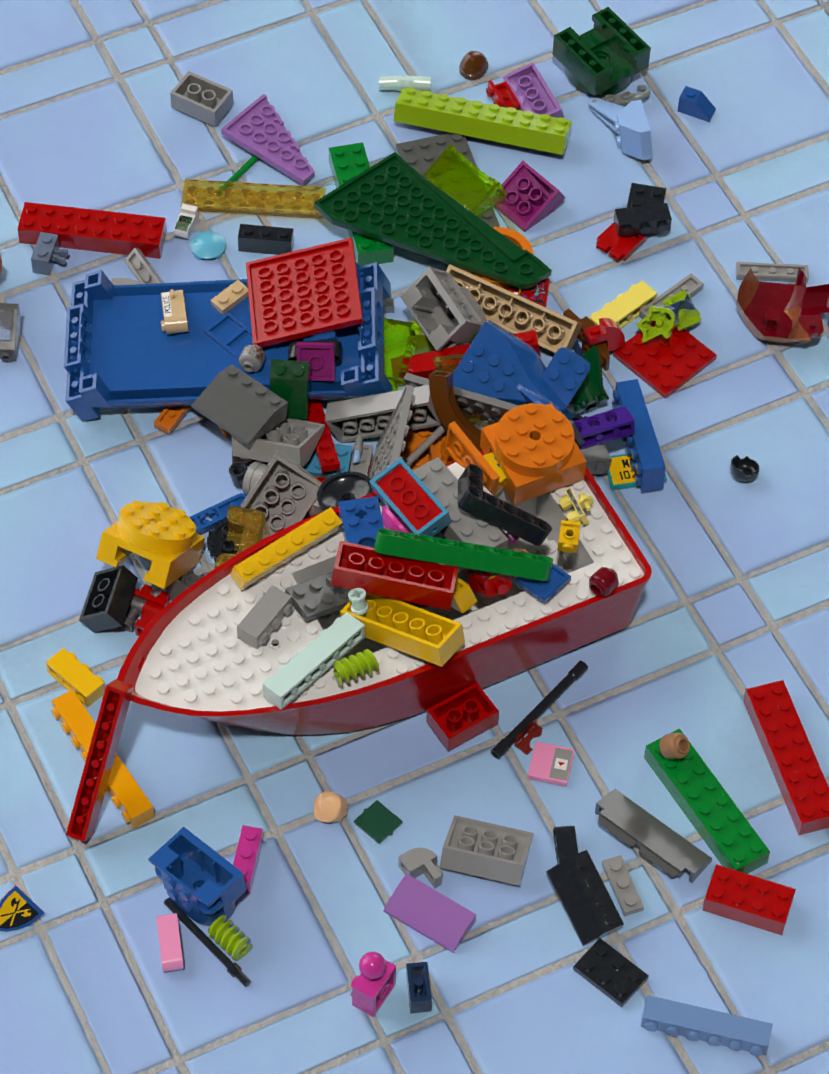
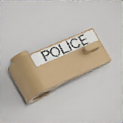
M171 289L170 292L161 293L164 320L161 321L162 332L166 331L167 335L188 332L183 290L173 291Z

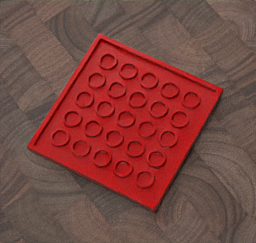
M352 237L246 262L253 345L264 347L364 323Z

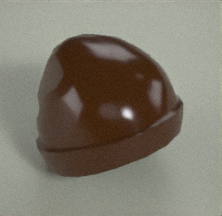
M469 51L462 58L459 65L461 76L471 80L480 79L488 69L487 58L479 51Z

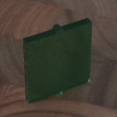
M376 800L371 806L363 810V813L354 820V823L380 845L389 835H393V832L403 821Z

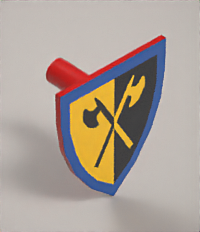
M16 885L0 901V931L19 930L29 926L44 914V911Z

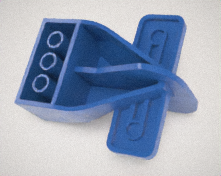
M488 320L484 322L453 372V386L519 406L529 403L543 405L552 403L556 410L572 421L575 416L567 410L568 405L588 375L591 365L589 361L572 350L562 347L557 350L546 368L537 352L529 344L493 321Z

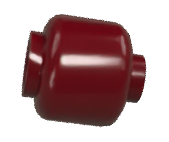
M601 567L589 578V588L596 596H608L619 584L617 573L607 567Z

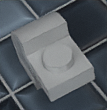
M414 848L399 856L398 867L404 875L407 873L417 878L424 874L434 889L442 885L443 873L437 865V855L427 848Z

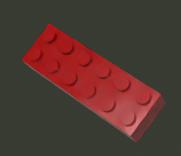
M340 541L331 586L350 590L362 588L369 594L450 610L458 567L381 554L374 551L372 547Z

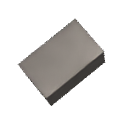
M394 299L383 300V313H394Z

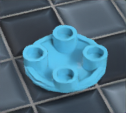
M205 231L193 237L190 247L195 258L198 260L219 259L223 256L226 242L220 234Z

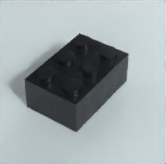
M124 565L95 572L79 621L93 633L121 627L125 621L138 577Z

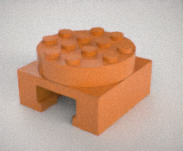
M529 403L517 406L506 412L499 422L481 429L480 447L485 455L493 452L507 476L504 489L514 505L584 480L587 461L574 441L573 427L566 416L556 410L552 403L547 405Z

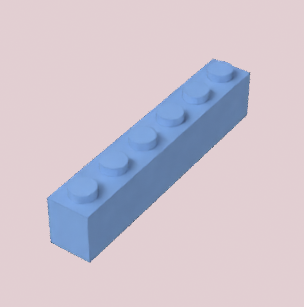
M647 995L641 1027L649 1031H662L670 1036L679 1035L687 1037L692 1041H705L713 1046L722 1045L735 1051H748L757 1056H766L773 1026L772 1023Z

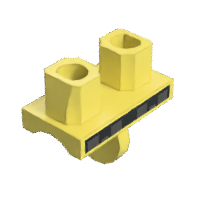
M567 488L565 490L567 495L558 500L564 511L574 506L575 510L566 514L569 521L583 522L584 525L590 523L583 509H586V511L592 509L590 506L594 501L592 496L580 493L577 500L571 488Z

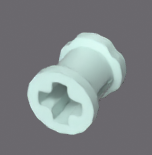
M362 588L352 589L348 593L349 600L352 602L351 612L363 615L369 609V605L365 601L366 591Z

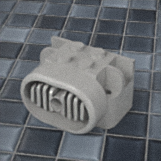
M429 267L400 296L413 315V320L421 327L423 335L430 340L438 352L442 348L454 347L457 344L472 343L486 321L484 311L471 292L459 286L456 280L443 270Z

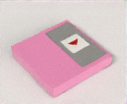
M535 741L527 779L567 787L575 749Z

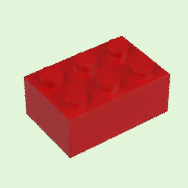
M475 683L427 709L426 722L447 751L497 725L499 711L479 684Z

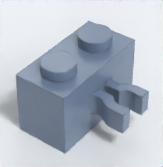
M40 232L31 257L33 273L50 276L55 261L65 265V257L69 255L68 250L60 249L57 234Z

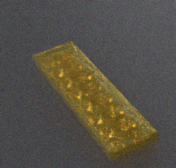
M185 179L181 206L182 203L197 206L198 212L323 219V215L314 208V202L325 196L326 187Z

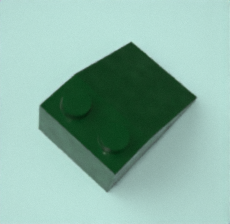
M271 359L270 390L288 402L286 418L308 419L311 362Z

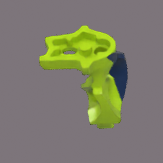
M686 290L663 300L662 302L665 306L657 307L652 305L649 307L648 315L636 324L643 332V343L660 334L667 339L671 336L674 327H677L680 331L702 320L699 310L695 308L691 301L692 298ZM651 321H656V326L652 327L650 325Z

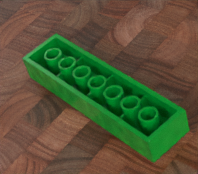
M363 142L329 148V164L336 188L370 168ZM348 230L349 236L352 237L354 242L355 258L359 266L375 262L378 264L393 262L392 244Z
M680 728L672 732V733H682V734H683V732L680 730ZM662 738L646 745L644 759L722 866L748 874L768 863L769 849L691 743L687 756L682 759L670 760L661 754L660 740Z

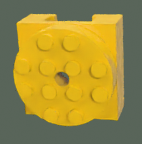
M134 500L132 503L123 506L120 509L117 522L102 532L96 559L117 568L125 562L126 557L131 553L140 555L152 561L150 570L145 573L143 580L165 589L198 565L205 537L195 533L196 526L186 515L185 511L169 507L164 502L152 503Z

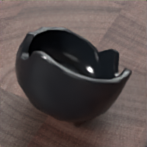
M736 455L731 459V474L738 481H752L759 475V465L748 456L740 459Z

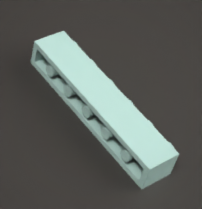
M347 612L342 617H338L328 629H324L314 641H310L300 653H296L286 665H282L272 677H268L264 681L263 697L282 710L333 666L334 661L340 660L365 638V625Z

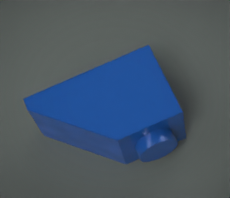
M685 86L679 97L677 111L710 122L716 108L702 91Z

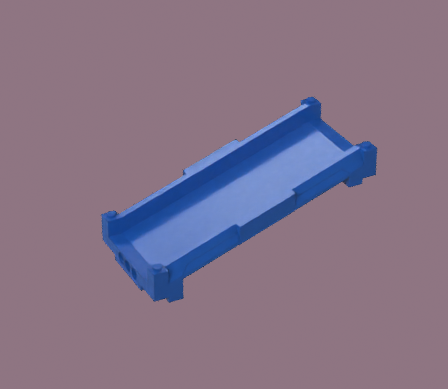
M356 262L364 323L337 329L338 341L342 343V356L340 364L335 365L336 379L335 381H310L309 401L353 399L393 391L392 384L384 374L383 300L391 298V283L377 262L364 266H359ZM102 270L85 274V280L72 283L71 307L67 308L64 368L67 370L65 401L82 422L99 418L100 410L192 406L214 378L231 364L270 390L271 359L288 360L289 344L303 341V337L262 347L266 358L261 369L257 372H247L240 366L236 358L204 333L206 328L223 316L211 305L210 300L237 280L113 285ZM239 279L248 288L247 279ZM171 289L173 291L183 290L188 332L169 335L166 334V331L162 332L161 321L164 320L161 293L170 292ZM248 296L228 312L252 331ZM227 318L213 329L211 333L222 342H226L242 328ZM245 332L231 343L229 347L241 355L245 346L253 345V337Z

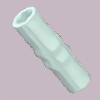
M379 76V90L402 91L403 87H411L419 91H431V76Z

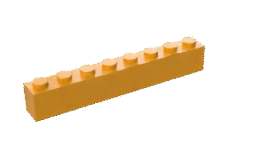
M70 690L51 700L53 707L51 713L56 720H60L62 730L65 734L69 733L74 748H79L81 757L86 762L96 723L75 692ZM116 753L105 793L109 792L115 808H120L122 818L126 823H130L134 829L155 817L154 807Z

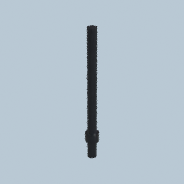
M167 898L164 901L166 907L173 914L177 913V918L227 968V972L232 977H236L245 987L249 986L251 980L241 971L242 968L236 962L233 963L170 898Z

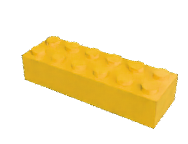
M366 593L365 601L368 603L369 609L365 614H353L351 612V601L340 611L341 617L347 612L365 625V638L441 667L465 643L461 623L397 599Z

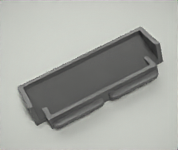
M614 789L596 803L595 814L599 815L598 823L627 845H637L642 856L670 876H681L687 870L690 873L689 882L693 883L712 862L710 856L618 790Z

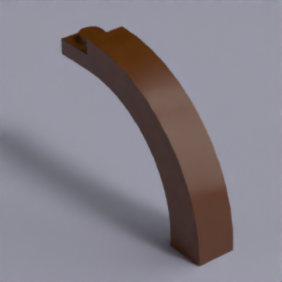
M433 371L429 374V389L433 406L440 421L447 431L449 424L455 421L478 451H482L480 447L481 431L465 417L455 398L453 373Z

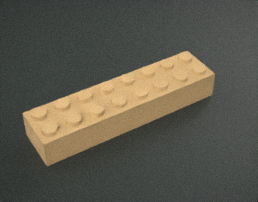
M449 264L446 272L456 280L459 286L471 292L484 311L486 321L491 320L513 334L536 330L539 346L556 353L562 347L572 350L583 325L582 323Z

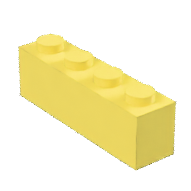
M642 280L638 284L632 285L625 293L619 294L611 303L605 304L598 312L592 313L589 319L597 326L600 325V318H610L622 329L640 316L639 310L656 299L657 292Z

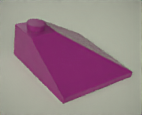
M522 161L489 199L491 204L526 232L551 214L562 203L565 196L525 161Z

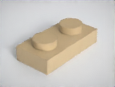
M237 280L210 300L211 305L224 315L249 296L248 288Z

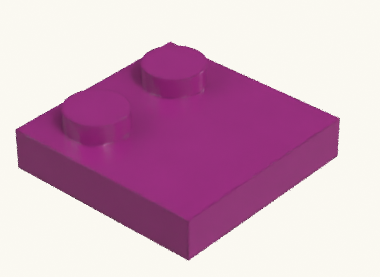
M297 342V361L312 363L310 381H335V343Z

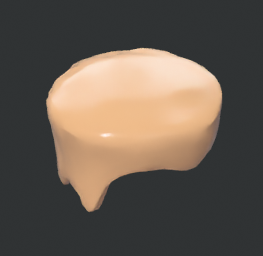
M321 792L314 800V817L316 820L326 823L342 822L343 817L348 812L346 799L334 792Z

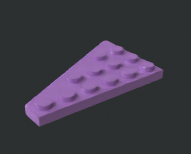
M263 94L221 129V134L304 186L314 177L315 171L308 164L306 157L304 158L301 154L298 144L291 137V133L284 127V122L279 114L275 112L273 105H270L267 96Z

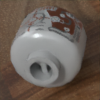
M247 345L239 357V364L247 372H257L261 369L266 354L258 345Z

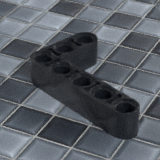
M469 464L459 477L457 503L465 512L536 546L542 545L552 531L550 524L483 491V471L478 466Z

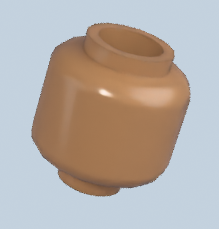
M670 733L662 737L660 740V751L665 758L669 760L682 759L687 756L690 743L684 734Z

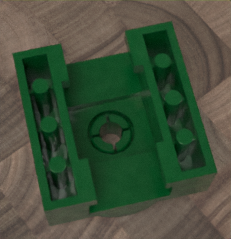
M606 7L592 15L593 29L579 36L569 27L555 34L552 55L566 67L568 80L581 92L594 96L612 95L623 90L629 85L634 74L649 67L651 47L609 7Z

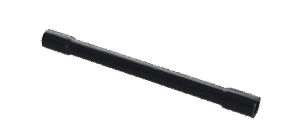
M579 661L553 690L491 750V754L496 759H500L511 748V745L563 692L588 670L587 664Z

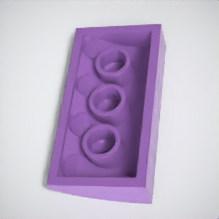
M534 62L503 76V80L507 81L519 101L522 111L564 118L560 105Z
M407 873L383 912L454 953L476 922L475 913Z

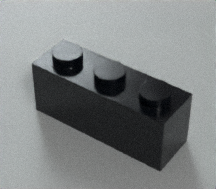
M667 203L615 209L614 224L618 237L665 232L671 229L672 218Z
M240 224L238 251L274 255L293 251L294 228Z

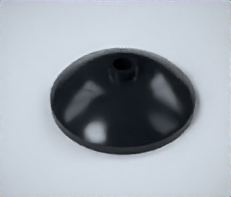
M359 472L335 474L320 485L317 491L318 504L325 511L330 507H337L340 501L354 500L373 493L369 482L371 479Z

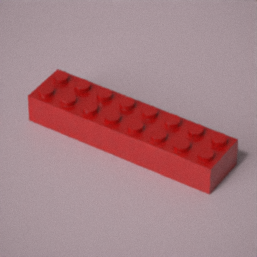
M30 202L24 203L17 229L19 243L36 245L40 232L58 235L60 248L129 255L134 248H139L145 257L157 259L161 258L167 233L166 218Z
M780 680L746 689L743 702L798 835L829 828V787L784 681Z

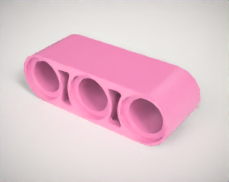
M177 913L156 916L163 972L184 969Z

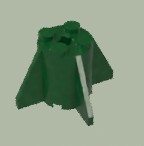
M593 346L583 355H580L590 362L591 369L570 402L574 412L577 414L586 409L588 412H591L598 408L597 404L609 400V396L603 386L602 365L597 346Z

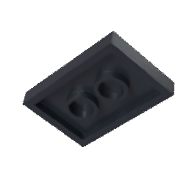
M632 183L627 208L664 203L666 188Z
M601 938L573 966V970L621 1008L649 977L648 974Z

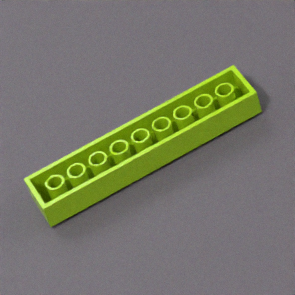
M403 87L395 103L394 112L395 122L563 155L572 126V121L562 117L555 118L547 114L540 115L531 111L516 110L512 107H500L497 104L490 105L481 101H469L462 97L454 98L446 94L439 95L430 91L415 90L411 87Z

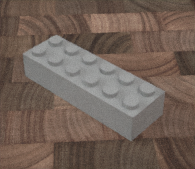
M429 385L414 387L413 395H415V401L413 406H410L412 415L410 421H407L406 424L409 426L408 431L442 425L432 403ZM405 389L327 403L325 422L340 443L355 441L356 435H362L363 439L381 436Z
M439 457L413 470L417 477L449 512L452 522L441 530L447 539L507 549L508 539L498 527L465 512L458 506V480Z

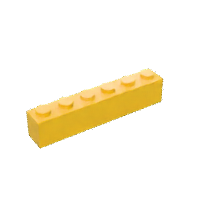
M330 507L234 566L230 575L242 591L337 532L342 522Z

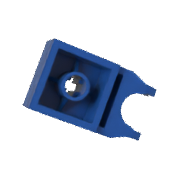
M378 496L338 502L339 519L342 522L341 529L344 542L374 548L378 529H385Z

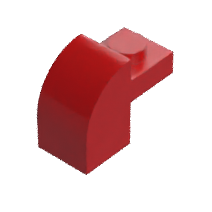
M600 318V325L583 330V336L590 345L605 341L609 352L626 346L623 332L615 321L610 318Z

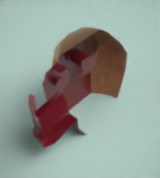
M750 268L739 287L737 297L738 310L746 327L757 339L777 343L811 341V338L821 337L824 331L821 313H829V284L806 287V276L800 268H798L796 284L762 282L755 277Z

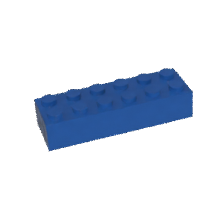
M638 379L616 382V387L613 391L614 402H612V410L626 406L635 420V434L621 438L622 442H626L625 450L627 457L631 456L632 458L630 460L631 470L636 471L637 474L634 476L635 484L640 487L641 493L661 490L664 488L666 466Z

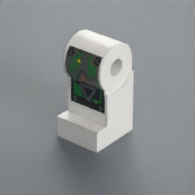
M182 203L181 212L174 227V236L189 239L199 218L198 207Z

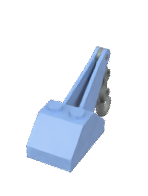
M638 85V89L645 90L641 93L633 94L625 91L621 94L606 95L603 99L594 97L588 100L589 110L619 134V136H616L618 147L621 146L624 154L641 160L653 159L651 130L642 103V99L650 94L648 86Z

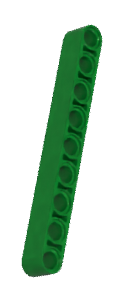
M378 529L374 545V551L381 554L541 581L549 580L553 564L552 558L543 555L390 529Z

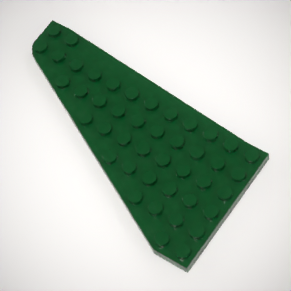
M396 152L314 202V208L333 225L518 288L528 289L534 287L549 277L552 272L547 265L532 253L521 249L424 178Z

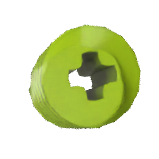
M365 649L363 653H356L355 656L350 655L348 659L342 658L341 662L337 660L333 663L334 676L339 686H343V679L349 684L350 677L357 681V674L364 678V671L372 675V668L379 672L378 662L373 653L368 649Z
M222 915L209 927V937L214 939L217 944H220V947L226 950V953L231 955L233 960L239 961L252 948V944H247L250 938L246 936L241 939L244 932L239 931L236 933L238 927L236 925L231 927L232 921H226L227 916Z

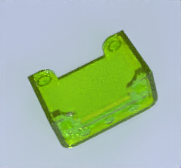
M451 143L422 175L478 217L503 200L508 194L497 180L487 176L472 164Z

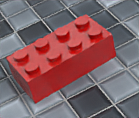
M716 864L704 899L702 911L783 935L796 889Z

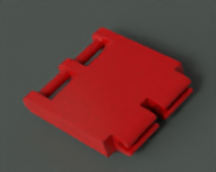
M613 222L597 237L596 248L604 253L608 252V255L617 261L621 259L626 260L646 240L647 236L638 234L635 236L618 237Z

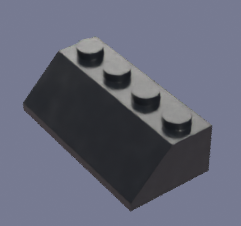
M587 850L565 859L546 871L582 946L620 930L624 925Z

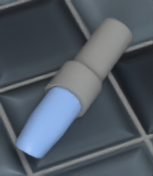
M356 435L355 445L353 446V464L360 461L363 449L362 435Z

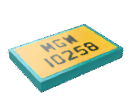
M627 454L610 456L612 461L607 477L611 491L639 487L635 484L634 476L637 475L636 471H632L630 467L631 456L627 457ZM666 474L664 478V483L667 482Z

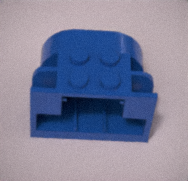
M182 827L148 859L155 866L156 875L163 880L164 889L167 890L169 898L188 917L201 925L211 926L222 915H226L228 919L235 909L236 900L246 891L243 872L185 827Z

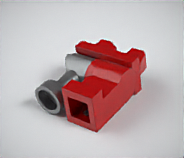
M144 584L140 590L135 589L130 601V610L121 628L131 632L135 627V633L139 636L146 625L168 605L169 593L160 591L157 597L153 596V588L147 584ZM137 615H140L141 618H140V619H137V621H136V623H135V622H134L135 618L137 617Z

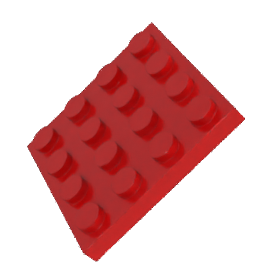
M656 321L650 323L652 327L656 326ZM677 327L672 329V334L667 339L660 334L644 343L642 341L643 332L640 331L625 342V347L613 351L614 358L665 399L717 358L713 351L685 329L679 331Z

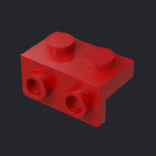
M492 80L488 81L486 93L493 100V104L520 110L521 105L507 81L494 85Z

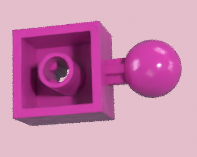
M368 952L359 961L361 974L360 976L356 975L351 983V996L354 1007L374 1017L396 985V965L385 960L377 952Z

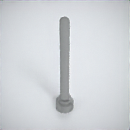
M443 424L440 425L404 462L410 466L447 430Z

